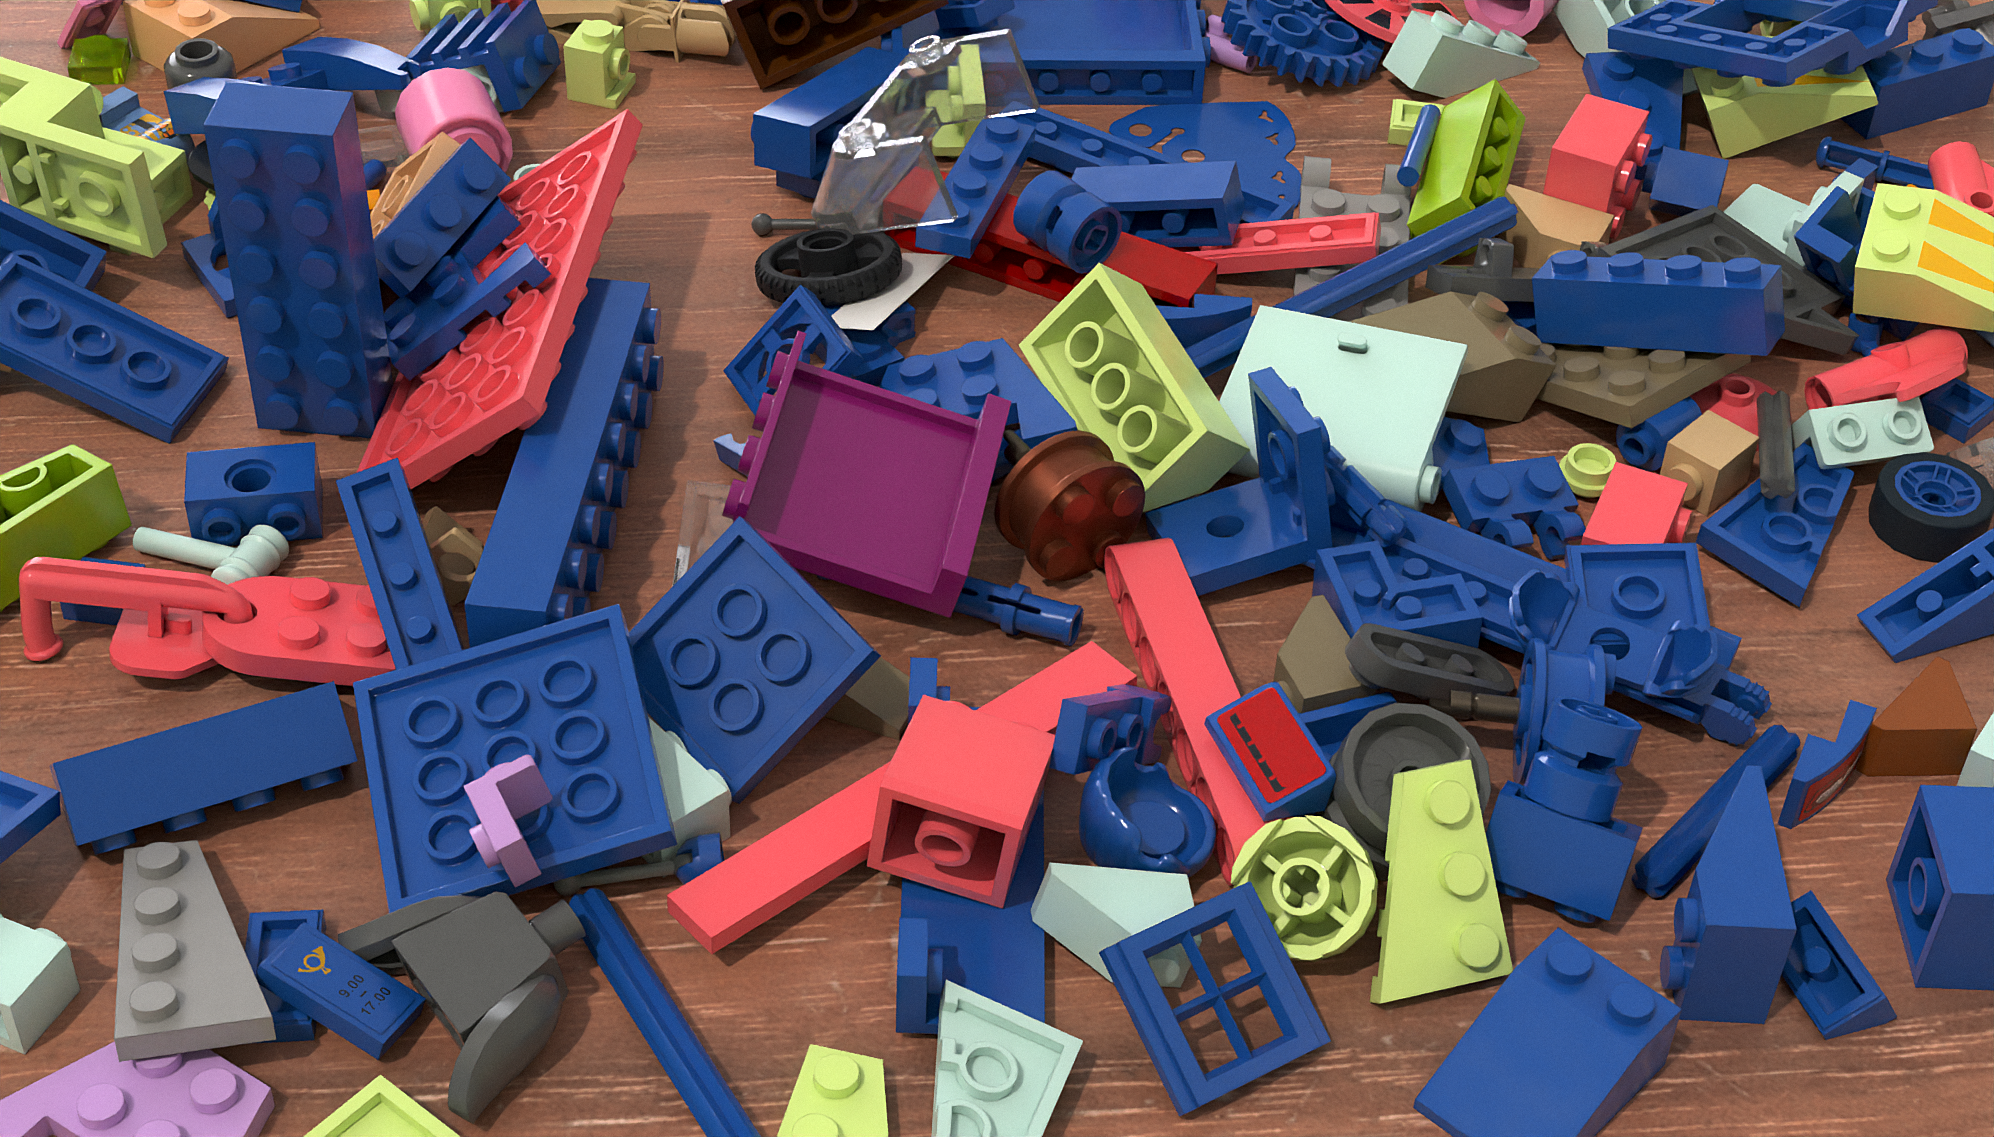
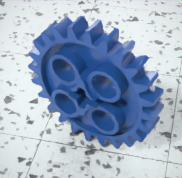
M1227 0L1221 21L1225 23L1224 33L1233 35L1230 41L1231 44L1245 46L1242 53L1244 56H1258L1261 58L1259 66L1272 65L1277 67V75L1283 76L1287 72L1293 73L1300 83L1305 80V77H1309L1321 87H1323L1325 80H1329L1337 87H1342L1344 80L1357 85L1360 78L1368 80L1371 73L1376 72L1384 51L1385 40L1354 26L1337 14L1325 0Z

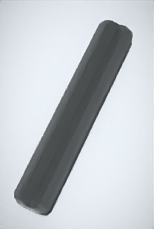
M1781 390L1774 395L1765 391L1757 398L1761 493L1769 499H1773L1777 495L1788 498L1795 491L1790 399Z

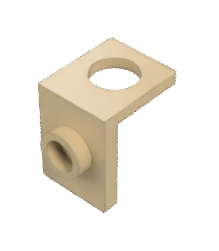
M435 506L426 513L422 524L448 602L454 606L468 595L475 572L472 573L475 566L477 569L483 552L482 542Z

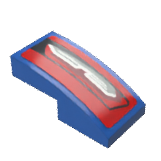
M1850 700L1835 742L1808 734L1777 825L1792 829L1816 815L1838 795L1859 762L1877 708Z

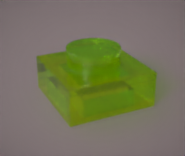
M93 35L84 39H75L67 66L69 78L91 85L125 84L131 59L128 38H109L104 35Z

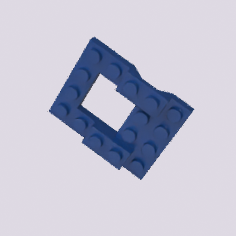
M1666 0L1607 28L1608 48L1629 52V56L1637 60L1660 58L1672 61V65L1677 68L1705 67L1717 70V75L1722 77L1750 76L1762 79L1764 85L1783 87L1795 83L1796 78L1812 70L1823 68L1824 72L1828 74L1845 75L1855 72L1856 67L1871 59L1885 56L1886 51L1908 40V23L1914 21L1917 15L1938 5V0H1715L1713 5L1689 0ZM1764 20L1770 22L1802 21V23L1773 38L1747 33L1753 29L1754 25Z

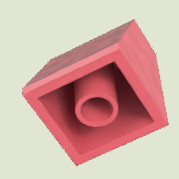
M923 695L880 784L867 867L1003 909L1048 776L1055 735L1038 730L1025 722H1011L972 710L960 702L943 701Z

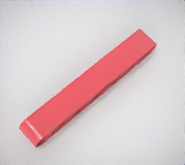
M1162 538L1108 546L1105 549L1104 568L1111 599L1148 690L1171 697V707L1168 713L1160 716V721L1188 791L1197 796L1212 813L1217 833L1213 853L1224 880L1229 886H1233L1231 884L1232 867L1244 843L1265 824L1278 820H1262L1204 725L1207 716L1241 698L1173 540L1171 538ZM1292 816V817H1286V818H1280V819H1282V820L1284 821V820L1293 818V816Z

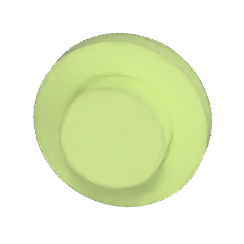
M1583 443L1572 447L1568 454L1561 459L1559 466L1575 495L1583 498H1595L1601 496L1616 458L1610 450L1601 445Z

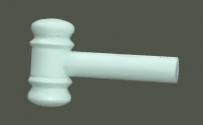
M268 525L254 526L249 534L241 539L240 545L237 548L147 527L138 528L133 537V547L136 551L215 569L211 577L227 585L246 578L268 576L279 567L280 562L289 554V545L286 538L277 529Z

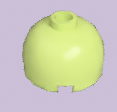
M1320 816L1293 817L1284 821L1278 819L1265 824L1244 843L1232 867L1231 884L1236 888L1251 881L1290 960L1316 962L1345 952L1365 934L1376 912L1378 880L1369 853L1348 830Z

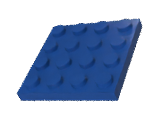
M619 604L353 682L389 913L437 896L468 895L485 897L493 892H503L509 896L678 845L627 623ZM524 755H531L553 798L548 804L515 820L541 872V875L515 888L502 863L488 869L469 832V829L481 824V821L465 791L464 785L484 776L487 771L499 764L512 762Z

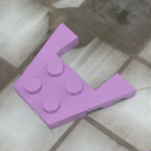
M114 1041L1 1099L0 1137H49L50 1135H55L56 1137H258L275 1104L271 1087L210 1049L119 1062Z

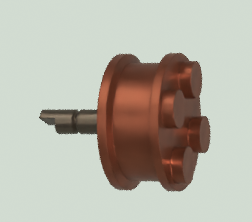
M1079 430L1064 432L1048 438L1031 449L1014 431H1004L1003 438L1008 443L1004 451V457L1014 467L1003 482L996 499L994 515L1000 534L1014 547L1024 549L1025 556L1031 567L1039 575L1049 580L1067 581L1099 567L1104 568L1105 549L1108 546L1127 544L1140 521L1145 504V488L1141 478L1126 464L1114 461L1112 451L1108 445L1091 432Z

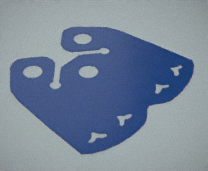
M1268 101L1150 106L1139 109L1114 121L1110 125L1109 132L1112 135L1146 148L1152 147L1172 133V129L1181 128L1185 132L1178 134L1162 146V154L1191 163L1182 158V153L1187 150H1197L1205 156V159L1201 162L1236 161L1240 183L1276 197L1283 195L1284 200L1295 203L1294 209L1298 206L1300 201L1301 174L1295 166L1285 159L1286 155L1296 145L1294 130L1285 114ZM1263 111H1266L1267 117L1271 118L1273 122L1258 117L1262 115ZM1135 124H1145L1152 129V133L1147 136H1135L1130 133L1129 128ZM1275 133H1277L1278 136L1275 138V140L1278 142V145H1274L1270 140L1266 139V137L1273 136ZM1281 171L1283 174L1281 176V179L1284 180L1285 183H1281L1276 179H1272V177H1274L1277 174V172Z

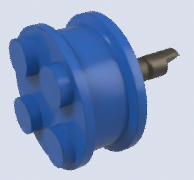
M1531 638L1525 651L1516 697L1477 693L1474 696L1471 692L1450 690L1448 700L1430 698L1429 707L1453 718L1469 719L1473 717L1479 721L1513 724V779L1515 783L1524 786L1534 754L1547 750L1549 746L1541 733L1553 698L1557 696L1572 697L1604 706L1605 695H1611L1614 688L1616 655L1604 653L1601 645L1589 644L1584 654L1546 650L1543 639Z

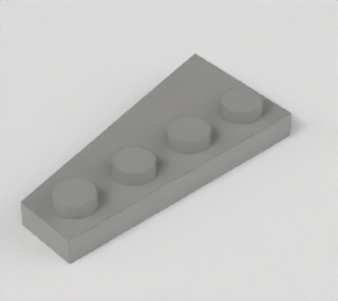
M198 841L155 842L144 847L124 849L114 1041L119 1062L276 1040L272 1014Z

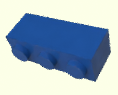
M1966 28L1886 51L1885 56L1871 59L1862 64L1877 96L1878 105L1841 117L1840 119L1867 140L1986 106L1994 84V46L1986 41L1979 32Z
M1236 161L1079 167L1075 169L1071 178L1072 181L1082 186L1086 192H1091L1120 212L1122 232L1167 247L1232 245L1245 209Z

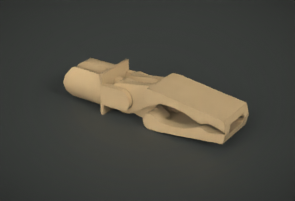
M536 0L549 33L560 44L567 42L584 19L591 21L605 20L612 25L623 27L624 49L634 52L674 51L675 62L677 63L680 62L684 53L726 56L736 40L723 5L690 2V0H680L679 2L668 0Z

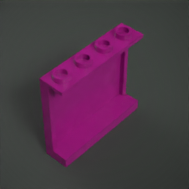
M797 331L790 354L777 351L766 387L777 390V393L774 396L763 392L752 429L761 431L763 434L761 438L748 435L737 472L748 475L746 482L733 479L722 516L734 521L739 516L745 519L794 568L950 618L968 575L1012 401L988 393L978 420L798 361L807 333Z

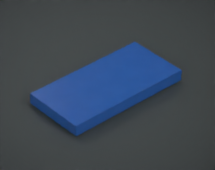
M11 253L0 265V363L170 444L226 372L229 357Z

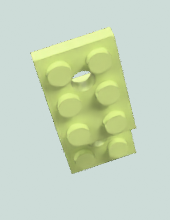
M0 57V173L10 205L58 228L155 258L167 246V241L144 152L105 140L91 84Z

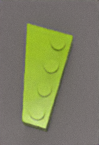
M71 444L0 475V613L6 606L20 598V569L28 560L35 557L79 560L90 552L101 549L110 539L132 526L112 464Z

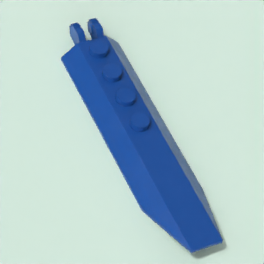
M1387 499L1383 505L1386 508L1390 505L1394 506L1408 521L1406 533L1399 541L1389 548L1381 547L1398 583L1461 573L1483 616L1480 636L1525 654L1527 647L1519 642L1510 625L1508 610L1513 586L1529 571L1537 568L1543 573H1555L1562 582H1567L1566 569ZM1336 501L1335 505L1329 507L1333 547L1374 541L1366 533L1370 528L1367 524L1359 526ZM1311 559L1301 564L1315 569L1316 559ZM1713 626L1710 627L1711 630L1716 632L1718 641L1717 672L1712 676V683L1699 693L1681 698H1654L1643 695L1642 691L1618 682L1614 683V691L1697 725L1701 722L1711 737L1721 741L1727 740L1729 744L1734 743L1736 746L1738 744L1744 745L1749 738H1752L1757 730L1754 719L1759 720L1764 713H1767L1772 704L1768 694L1769 691H1766L1764 686L1758 685V682L1752 683L1750 679L1729 671L1742 638Z

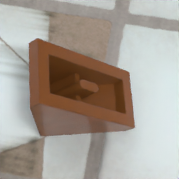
M1937 656L1871 724L1856 768L1857 771L1867 777L1947 776L1961 774L1977 727L1949 661Z

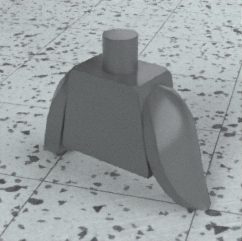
M493 892L485 897L468 895L437 896L413 903L338 934L337 939L340 945L386 974H407L410 983L416 991L426 998L425 1003L461 1050L455 1062L449 1083V1110L474 1124L495 1097L534 1060L554 1032L563 1006L562 1003L569 993L555 956L584 938L586 933L572 908L563 899L528 921L506 893Z

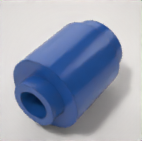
M1687 397L1633 428L1618 425L1616 430L1618 448L1623 457L1638 469L1645 471L1657 470L1662 466L1668 441L1700 417L1702 412L1697 403L1691 397Z

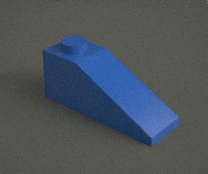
M1994 528L1857 614L1862 626L1894 663L1994 634Z

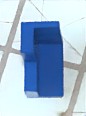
M1836 186L1796 232L1794 239L1807 270L1844 294L1846 297L1842 304L1853 311L1855 265L1863 233L1848 192ZM1859 314L1871 322L1872 316ZM1884 318L1883 330L1904 341L1920 322Z
M1378 540L1316 551L1312 597L1322 594L1325 596L1351 639L1361 625L1372 623L1478 648L1483 616L1461 573L1398 583Z

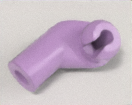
M1214 14L1210 15L1206 20L1204 36L1210 37V60L1250 73L1255 67L1258 56H1244L1242 53L1245 46L1231 44L1230 34L1224 33L1225 23L1221 21L1222 17Z

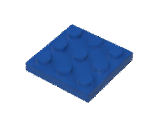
M740 516L629 632L647 713L665 732L672 731L683 742L687 752L706 770L713 769L718 772L729 787L732 801L738 804L753 791L881 657L833 606L749 522Z

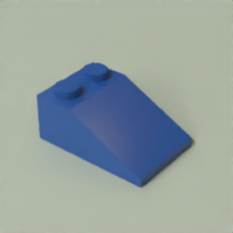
M1746 766L1696 867L1688 897L1678 898L1675 905V940L1673 946L1665 945L1662 949L1660 979L1663 989L1672 990L1675 1005L1682 1009L1679 1020L1765 1024L1797 930L1761 766Z
M1558 927L1515 967L1415 1098L1413 1108L1453 1137H1595L1665 1065L1682 1009Z

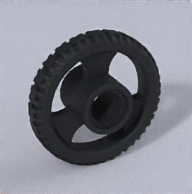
M861 227L820 228L789 236L766 249L756 261L755 277L759 290L772 300L784 303L801 284L813 292L822 305L828 307L862 300L884 290L899 277L902 270V255L898 243L893 238L876 230ZM786 269L800 270L801 277L785 275L782 272Z

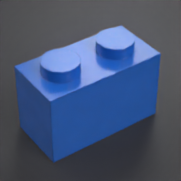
M1508 780L1499 792L1486 831L1497 891L1518 898H1526L1528 892L1553 900L1555 901V910L1578 921L1591 923L1595 921L1596 916L1610 921L1643 827L1614 817L1608 822H1593L1562 814L1533 801L1524 794L1522 790L1523 785Z

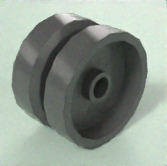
M1393 703L1370 711L1345 737L1339 750L1329 760L1335 770L1336 781L1325 811L1315 813L1316 816L1323 817L1348 830L1369 853L1377 880L1388 881L1389 864L1385 861L1394 774L1459 760H1471L1483 817L1491 793L1488 762L1475 737L1452 716L1423 704Z

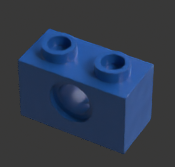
M315 442L187 452L184 503L191 537L226 546L240 545L241 539L247 536L254 526L268 525L281 532L287 541L323 538V488Z

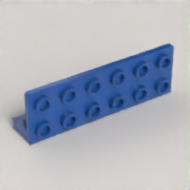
M910 657L908 725L923 695L943 701H950V686H937L938 658ZM969 707V708H971L972 710H977V709L980 708V707ZM1044 788L1003 909L902 877L897 959L896 1033L938 1034L940 995L946 980L1045 1023L1044 930L1032 921L1031 915L1032 905L1044 878Z

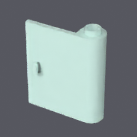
M1260 305L1219 401L1250 448V451L1227 473L1250 478L1260 477L1248 373L1272 367L1288 387L1294 386L1298 390L1304 407L1312 417L1319 416L1323 420L1329 434L1330 445L1334 446L1347 459L1343 464L1345 467L1349 465L1354 466L1386 499L1420 512L1425 502L1430 504L1435 502L1439 492L1442 471L1440 467L1433 466L1432 447L1466 360L1468 345Z

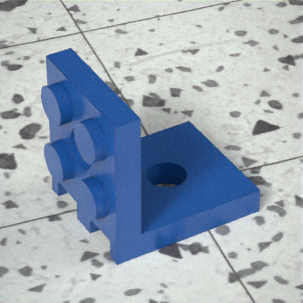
M1272 367L1248 373L1260 477L1145 513L1147 531L1152 540L1171 538L1197 596L1316 559L1317 550L1333 547L1329 507L1335 505L1336 497L1332 481L1325 471L1324 454L1329 453L1331 448L1327 428L1319 416L1312 417L1307 411L1298 390L1294 386L1288 387Z

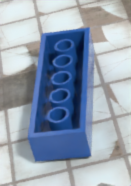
M226 82L203 127L257 426L261 429L371 438L393 387V378L353 92Z

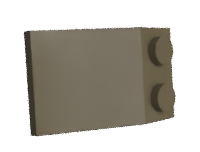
M1450 291L1348 321L1468 345L1466 360L1446 410L1449 412L1520 423L1556 367V364L1539 348L1541 346L1540 339L1529 330L1516 325L1506 315L1509 311L1508 307L1495 296L1485 292H1478L1476 296Z

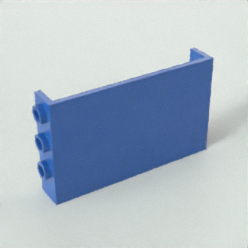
M1013 0L1015 8L997 17L998 25L983 32L970 33L968 27L940 29L934 10L880 35L881 50L922 58V104H927V89L949 88V64H959V43L980 42L988 104H1009L1015 98L1037 105L1202 104L1205 68H1209L1211 56L1210 37H1204L1206 15L1205 10L1200 9L1201 0Z

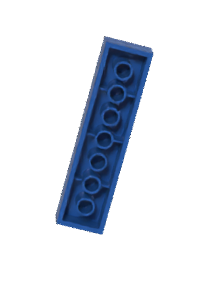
M588 278L586 283L588 293L578 306L573 320L575 325L574 332L566 341L559 359L561 369L552 380L545 399L547 402L546 411L534 425L525 429L464 604L470 648L591 612L590 592H599L603 581V549L612 550L615 543L617 529L615 509L625 508L629 491V474L627 470L628 467L637 468L641 451V435L639 430L640 428L648 429L651 423L653 407L651 391H660L663 381V356L654 355V344L658 343L660 337L661 311L659 308L651 307L650 283Z

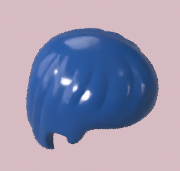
M1122 747L1114 750L1107 758L1100 760L1095 765L1083 788L1079 814V836L1087 856L1097 867L1187 874L1188 878L1193 876L1205 866L1215 848L1217 833L1212 813L1197 796L1174 783L1166 766L1162 763L1156 762L1154 766L1136 763L1135 758L1138 750L1133 747Z

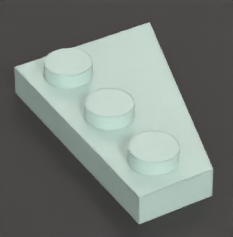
M946 980L940 995L931 1137H1042L1083 1040Z

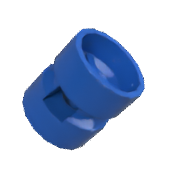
M1057 170L1046 171L1036 176L1025 187L1014 209L1013 224L1016 231L1038 247L1049 251L1050 255L1077 273H1088L1098 263L1102 264L1111 255L1122 232V217L1117 209L1091 192H1086L1082 186Z
M1554 697L1541 733L1549 746L1547 750L1534 754L1522 789L1524 794L1533 801L1568 816L1593 822L1610 821L1623 786V782L1616 774V770L1631 763L1643 727L1631 717L1602 705L1572 697Z

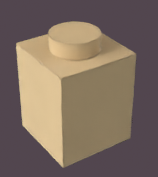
M1707 410L1668 441L1660 475L1688 483L1683 503L1708 516L1747 484L1760 437Z

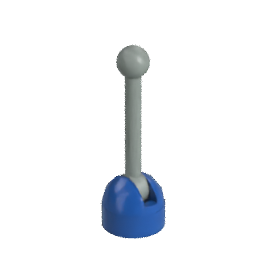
M720 832L698 835L686 840L677 850L675 858L671 861L590 871L553 882L554 888L561 895L571 896L576 894L581 887L674 874L683 884H686L725 860Z

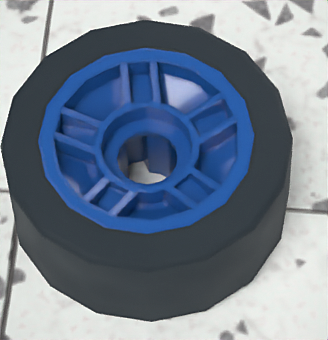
M1927 452L1903 454L1887 462L1878 475L1869 504V523L1878 538L1895 551L1914 559L1939 563L1988 531L1994 514V489L1986 477L1976 469L1947 455Z

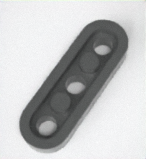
M1365 623L1360 626L1345 647V654L1350 662L1349 669L1358 681L1372 689H1392L1413 694L1422 700H1430V698L1448 700L1450 690L1471 692L1474 696L1477 693L1508 696L1514 688V680L1511 674L1497 659L1478 648L1377 624Z

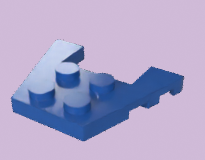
M498 195L415 288L406 296L392 303L384 313L389 357L392 364L409 381L467 338V333L463 328L484 310H487L495 318L511 306L512 301L506 296L507 293L525 280L535 288L551 275L542 258L525 242L485 280L483 279L477 265L521 224L513 210Z
M1003 338L987 342L973 341L958 349L932 355H914L903 362L890 364L879 386L880 388L977 420L988 393L1010 400L1012 402L1006 425L1019 422L1022 440L1031 449L1055 435L1078 430L1075 420Z

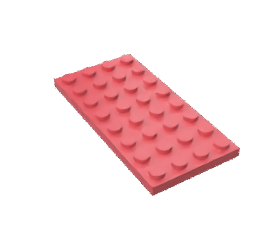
M628 109L515 180L498 194L513 210L521 224L477 265L483 279L485 280L525 242L542 258L551 275L535 288L525 280L507 293L506 296L512 301L511 306L495 318L487 310H484L463 328L467 333V338L410 381L399 371L357 472L398 458L405 471L410 489H413L426 480L431 482L440 480L453 468L455 463L471 454L474 456L485 454L503 435L517 427L520 430L528 429L542 417L547 408L545 399L549 387L561 369L559 359L564 345L575 329L573 324L579 304L588 293L586 283L591 269L601 256L599 247L602 238L613 222L612 210L616 199L625 188L623 179L628 165L637 154L634 148L643 125Z

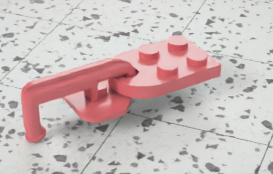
M35 557L28 560L20 569L21 628L26 644L23 653L31 661L49 659L60 652L63 647L62 638L55 634L53 629L51 601L123 609L109 646L110 661L115 668L130 675L183 679L221 664L233 671L252 676L317 683L334 681L337 685L353 686V682L396 670L369 585L328 582L315 577L291 578L281 576L252 577L227 585L215 578L200 573L51 557Z

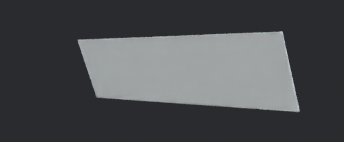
M902 253L901 273L891 285L870 297L844 304L831 317L842 329L874 330L955 255Z

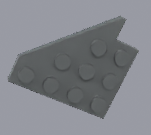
M1714 205L1603 246L1595 256L1611 257L1619 253L1632 252L1641 254L1644 259L1667 260L1679 255H1694L1701 258V262L1724 263L1735 258L1749 257L1758 259L1761 264L1782 265L1785 332L1780 338L1846 355L1849 354L1859 337V334L1833 317L1846 297L1844 294Z

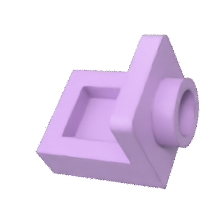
M524 755L512 762L499 764L487 771L484 776L464 785L465 791L481 821V824L469 829V832L488 869L502 863L515 888L541 875L539 867L515 820L548 804L553 798L532 756Z

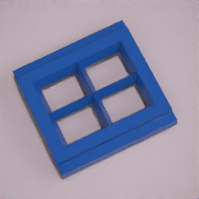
M1251 881L1125 938L1099 952L1179 1117L1331 1042ZM1227 921L1251 972L1218 987L1193 937ZM1181 943L1206 993L1172 1009L1147 958ZM1259 985L1283 1036L1250 1052L1225 1001ZM1213 1007L1238 1058L1204 1074L1179 1023Z

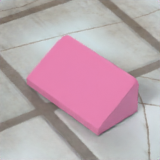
M78 0L57 41L60 48L67 49L106 33L123 0Z

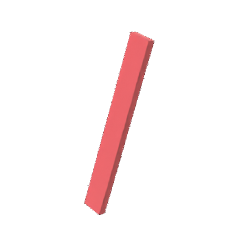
M1090 641L975 711L1011 722H1025L1038 730L1055 735L1062 699L1107 692L1108 686L1120 684L1136 686L1137 675L1096 643ZM890 762L667 895L668 913L711 954H714L868 859L879 788Z

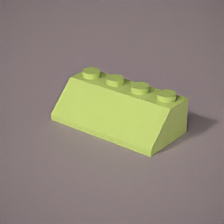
M1098 263L1019 344L1041 383L1075 420L1077 429L1079 431L1091 432L1100 437L1112 451L1114 461L1126 464L1141 478L1145 488L1143 512L1208 491L1250 451V448L1143 285L1101 263Z

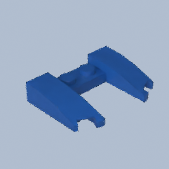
M317 37L282 49L285 64L269 68L270 77L262 79L261 76L241 79L203 77L163 92L174 134H205L203 124L226 82L332 91L404 90L410 84V79H415L423 75L420 63L381 46L348 38Z

